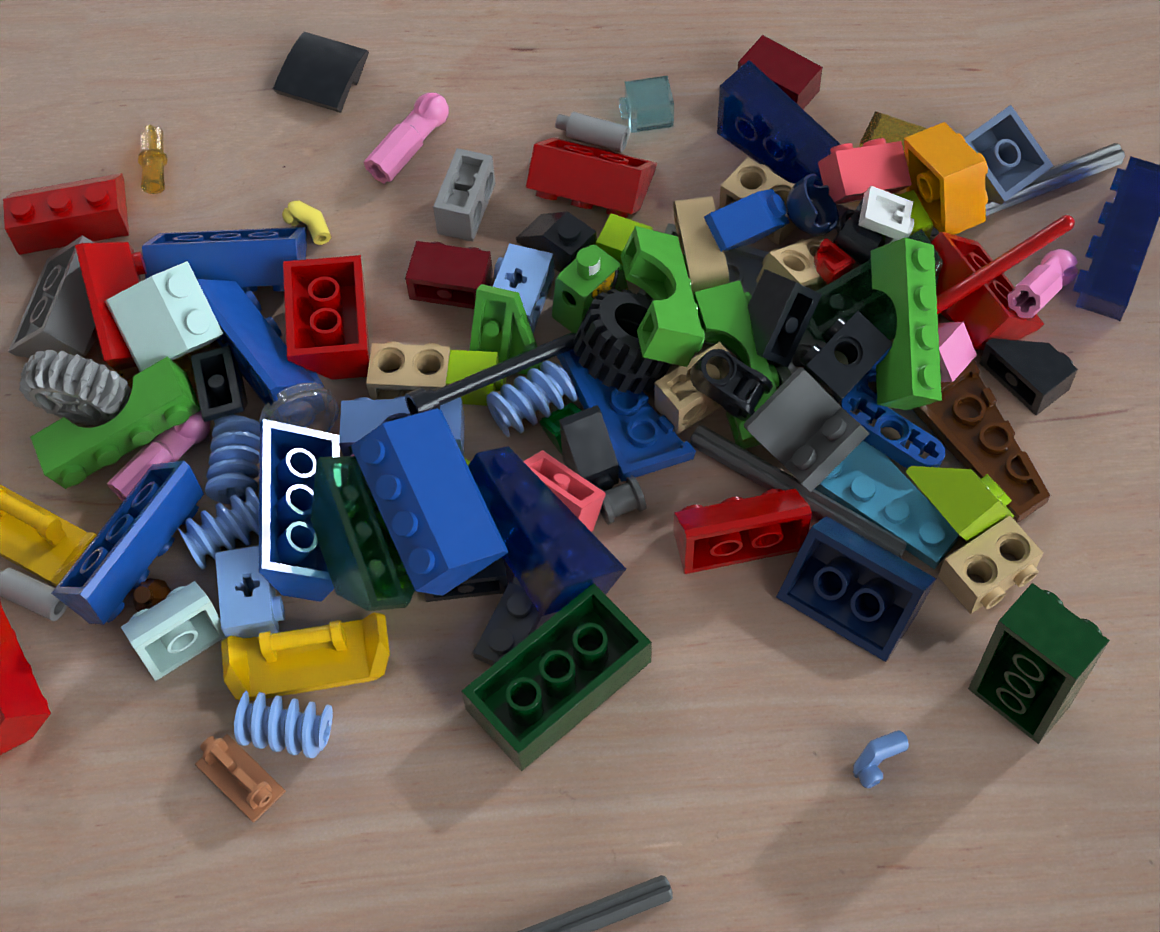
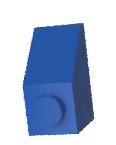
M773 189L753 193L704 216L721 252L754 244L790 223L786 216V205L783 199L778 194H775Z

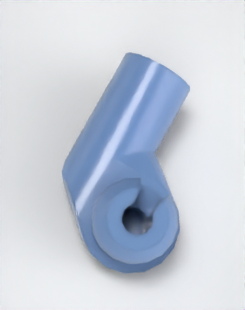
M897 730L871 740L853 765L854 777L860 779L863 787L872 788L880 783L884 776L878 766L884 759L908 750L909 743L906 735L902 731Z

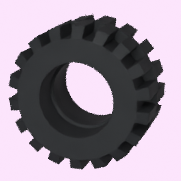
M612 289L608 290L607 293H600L593 300L573 341L575 344V355L580 357L579 363L581 366L589 370L588 374L594 379L598 378L601 380L602 384L610 388L612 386L617 388L618 391L625 393L627 390H630L633 394H640L643 390L646 392L652 391L655 388V382L664 377L672 365L642 357L637 329L653 301L646 298V295L641 293L635 294L625 289H622L621 292Z

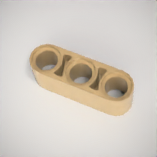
M712 196L673 202L676 233L682 254L685 256V266L688 278L691 279L693 296L696 291L729 283L725 252L720 251L704 219V216L716 211Z

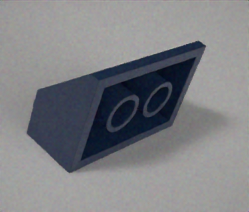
M826 516L810 528L776 598L887 662L917 616L937 578Z

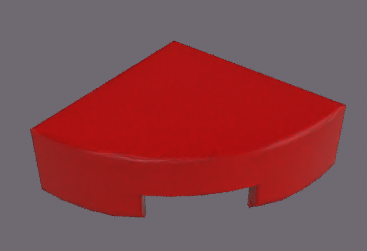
M828 238L821 242L814 256L815 268L827 284L848 273L855 263L852 257Z

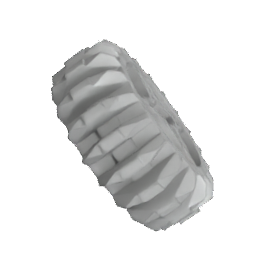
M53 350L37 351L34 355H30L28 363H25L21 372L19 388L28 401L33 402L35 407L43 408L47 413L59 416L60 419L65 417L73 423H82L87 427L91 425L97 427L115 418L127 404L132 390L124 378L119 377L116 371L107 369L106 365H100L93 362L92 359H85L78 354L71 355L65 351L57 353Z

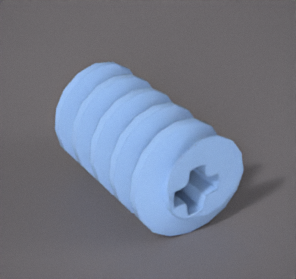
M546 360L541 363L540 371L535 368L530 369L527 372V379L523 376H518L514 379L513 386L504 384L500 388V394L493 391L487 395V404L499 428L507 437H510L508 429L510 426L515 428L520 434L524 432L522 423L524 418L533 426L538 423L535 413L537 410L547 418L551 416L549 403L552 402L561 410L564 408L563 395H566L572 402H575L578 398L566 371L558 363Z
M232 414L214 420L213 439L210 444L212 453L208 460L210 467L207 471L206 477L208 482L205 486V493L209 498L230 505L231 496L236 495L244 502L246 500V488L250 487L254 492L258 489V483L254 479L259 475V468L256 464L259 463L260 455L258 452L260 450V422Z
M248 487L245 489V503L239 497L233 495L230 497L231 510L219 502L215 505L217 517L214 518L206 510H203L200 513L202 525L199 526L191 518L185 520L187 532L183 533L178 529L196 564L201 569L207 567L206 554L215 559V553L221 552L220 547L224 546L227 550L236 549L235 539L237 538L246 546L251 545L250 532L254 531L259 535V499L252 488Z
M246 690L239 701L235 714L234 735L236 742L242 746L252 742L259 749H264L269 744L271 750L275 752H281L286 747L287 752L291 755H298L303 750L307 758H315L320 751H323L330 736L333 718L332 705L327 704L321 716L316 715L315 702L310 701L303 713L300 712L298 699L293 698L286 710L283 709L282 696L276 695L271 706H266L265 693L259 692L254 703H250L249 693Z

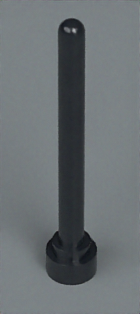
M576 333L566 334L435 391L431 388L425 390L422 387L405 394L410 415L436 408L440 409V406L574 349L575 344L573 341Z

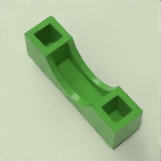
M635 226L620 256L625 279L643 289L654 299L637 329L642 357L688 367L695 352L698 353L703 347L705 332L701 328L699 321L698 305L694 301L691 279L688 278L685 256L682 254L678 236Z
M902 238L871 250L872 289L886 293L892 300L897 314V330L892 347L885 358L876 365L877 405L910 410L942 401L934 245Z
M740 280L694 292L693 297L698 305L699 321L701 328L705 332L704 342L715 344L720 342L725 348L734 353L742 363L759 371L772 382L773 388L770 393L762 396L754 409L756 412L777 391L779 377L773 364L768 365L767 359L756 353L748 304L752 297L750 292L744 293ZM726 412L735 444L744 449L761 445L744 428L746 421L740 420Z
M167 356L133 376L130 398L123 410L111 421L97 427L85 428L77 426L63 417L30 436L44 475L67 489L70 486L83 482L87 476L104 466L116 463L120 457L135 448L150 443L156 436L171 427L183 424L190 416L201 411L187 373Z

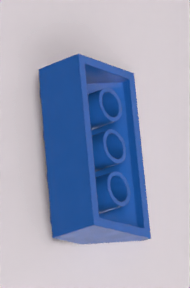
M307 227L158 233L142 245L143 260L147 272L145 279L188 261L196 279L236 281L245 293L257 291V286H272L273 291H284L283 261L306 260Z
M197 279L223 332V335L216 339V342L220 347L230 346L242 376L274 418L280 423L295 425L324 407L320 393L324 386L316 372L306 371L305 368L288 361L287 344L280 338L282 332L271 316L265 319L260 313L262 307L251 291L245 293L236 281Z
M436 408L382 423L351 445L352 451L416 592L443 596L508 553L441 409Z
M262 419L260 422L259 573L282 596L322 602L342 582L339 435Z
M185 461L152 464L56 586L52 594L89 624L104 625L106 622L113 621L125 606L123 600L130 590L136 589L141 582L147 579L150 573L148 567L156 556H162L172 546L175 540L172 535L181 524H186V519H192L199 509V506L196 504L202 498L204 492L190 465Z

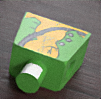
M590 245L579 250L576 259L560 272L555 280L552 318L569 331L577 333L597 295L602 292L607 293L608 290L616 289L619 292L622 289L629 290L623 266L620 262L597 245Z

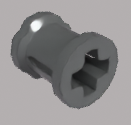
M634 476L626 478V483L604 491L606 495L600 513L609 525L615 522V517L635 509L639 512L647 509L644 494Z

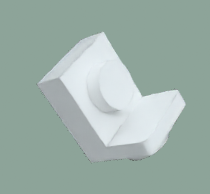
M870 186L864 193L858 225L886 235L884 245L902 238H909L914 227V219L911 218L913 201Z

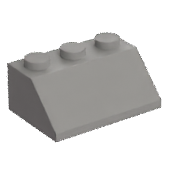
M82 235L47 258L9 348V353L15 356L30 358V355H34L37 351L53 350L57 353L65 351L71 355L78 354L84 357L90 351L95 340L92 336L95 323L75 245L94 243L93 241Z

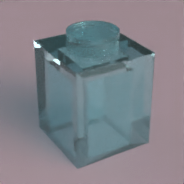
M668 76L625 82V97L619 98L621 118L628 119L631 133L674 126V101Z

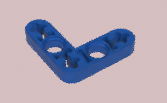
M890 347L842 399L840 406L870 433L863 441L907 469L911 466L940 467L945 457L943 444L937 438L892 409L877 405V393L868 386L869 382H876V365L885 358L891 349ZM856 409H859V410L862 411V412H859L857 415H855V414L852 413V412L856 411ZM873 419H876L874 427L869 425V423L872 424ZM885 427L893 428L899 432L901 438L890 440L882 435L880 429ZM907 440L912 442L908 449L905 448ZM924 452H926L930 456L924 459L921 458L919 455H922Z

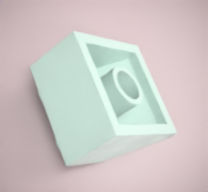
M188 261L152 275L105 301L140 372L167 356L174 360L211 344L223 335Z
M195 581L187 586L174 589L167 595L165 600L150 609H143L135 613L129 622L121 626V629L155 681L225 638L221 629L220 618L212 602Z

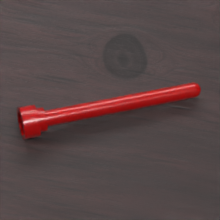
M1070 215L1060 217L938 295L937 315L1070 231L1075 225L1074 218Z

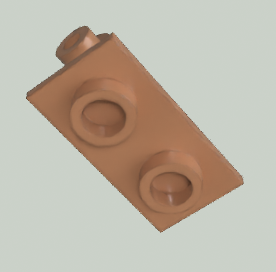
M228 734L219 739L210 736L201 744L200 749L204 752L203 757L195 763V766L253 823L286 792Z

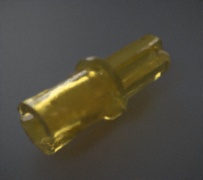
M147 125L145 130L141 132L142 151L138 154V162L142 166L141 188L146 193L158 194L165 190L164 166L167 164L168 158L164 153L163 130L160 127Z

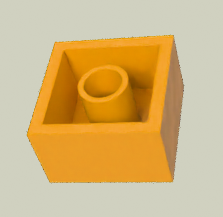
M945 122L905 137V158L912 183L911 186L906 188V192L915 191L933 222V226L939 232L955 235L986 222L985 205L988 203V196L985 190V175L988 173V166L984 156L973 150L966 143L964 137L960 133H956Z

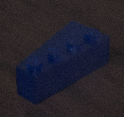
M750 60L720 85L717 122L718 135L758 163L766 165L773 173L790 183L796 184L804 176L814 173L817 176L814 184L823 186L818 162L831 154V148L841 145L832 135Z
M1130 156L1125 170L1117 168L1110 190L1116 191L1113 203L1105 201L1098 220L1099 224L1104 225L1100 237L1092 236L1085 257L1092 259L1088 271L1080 269L1073 288L1074 292L1080 293L1075 305L1076 307L1121 321L1128 306L1160 217V165Z
M509 446L476 453L468 467L508 550V553L503 558L541 617L560 611L593 583L606 595L626 570L623 564Z

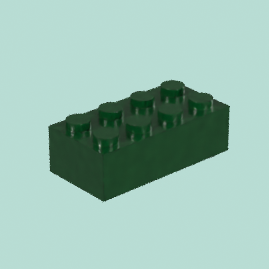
M593 583L461 691L465 709L514 764L523 771L651 663L652 642Z
M1031 583L998 621L968 689L1039 744L1070 708L1110 640L1102 635L1101 630L1093 622L1084 618L1080 619L1064 607L1063 602L1057 595L1048 590H1042L1034 583Z

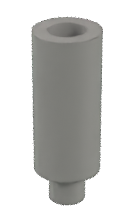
M572 112L570 117L559 114L555 123V128L566 131L567 138L618 152L624 151L629 137L628 126L577 112Z
M6 568L4 571L0 570V597L51 621H56L63 615L67 605L52 594L55 588L13 568Z

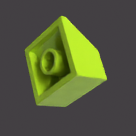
M911 466L905 471L954 530L968 542L1008 516L1014 517L1013 513L1006 507L1012 500L988 474L980 478L972 469Z

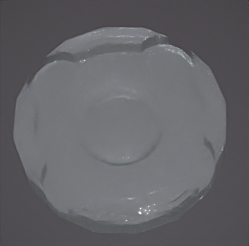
M297 384L277 394L278 400L272 406L268 402L262 410L259 424L262 419L328 433L335 425L339 415L338 402L329 389H324L321 384Z

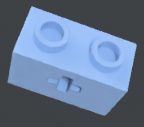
M509 243L505 256L499 257L495 265V282L493 287L520 294L533 333L555 276L553 253Z
M259 545L216 552L220 621L225 637L251 638L259 636V633L271 631V633H278V621L285 620L284 604L282 597L276 596L275 588L259 573Z

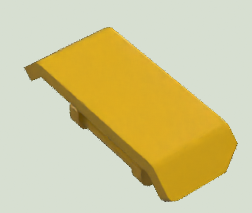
M0 484V556L56 587L97 535L94 532H86Z
M376 612L371 613L362 620L343 623L341 620L330 621L327 625L271 633V631L259 633V636L251 638L229 636L221 641L224 683L236 700H240L246 690L249 693L250 701H255L259 692L265 693L267 699L273 698L276 695L285 696L374 681L385 674L390 656L386 617L384 614Z

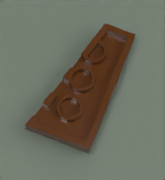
M973 360L953 382H941L942 401L912 410L966 469H972L980 478L988 474L1012 500L1006 507L1013 513V519L1018 523L1045 505L1049 500L1050 493L1025 451H1021L1014 438L1015 431L1009 421L1003 419L996 406L997 400L990 387H985L979 376L980 370Z

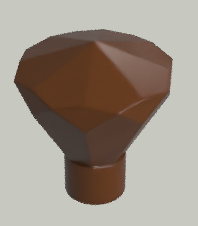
M149 578L141 582L133 593L135 609L139 612L143 609L152 608L165 600L172 590L164 580Z

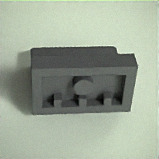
M798 368L744 423V428L810 492L870 434L803 368Z

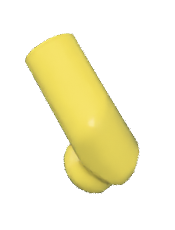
M300 200L288 203V207L282 212V217L287 224L291 223L292 226H297L301 221L308 226L315 244L323 245L329 242L331 235L321 211Z

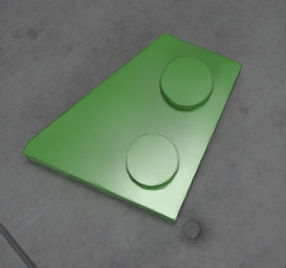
M481 284L476 290L469 351L498 352L500 363L538 347L520 294ZM541 363L529 367L525 370H522L518 373L527 375V372L532 368L538 369L540 371Z

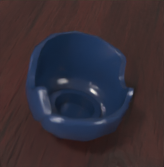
M812 173L804 176L791 188L786 199L787 215L794 225L803 232L813 236H823L836 227L839 213L836 203H834L829 195V186L815 185L814 181L817 179V176Z

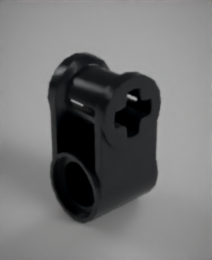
M862 198L854 214L847 219L833 243L852 257L855 262L865 267L871 258V250L876 249L881 242L882 234L858 225L863 203Z
M723 349L708 351L692 366L690 371V380L698 391L720 404L728 413L743 421H747L755 413L754 409L762 396L770 393L773 388L772 382L765 375L748 367ZM706 364H712L718 368L720 380L713 379L708 375Z

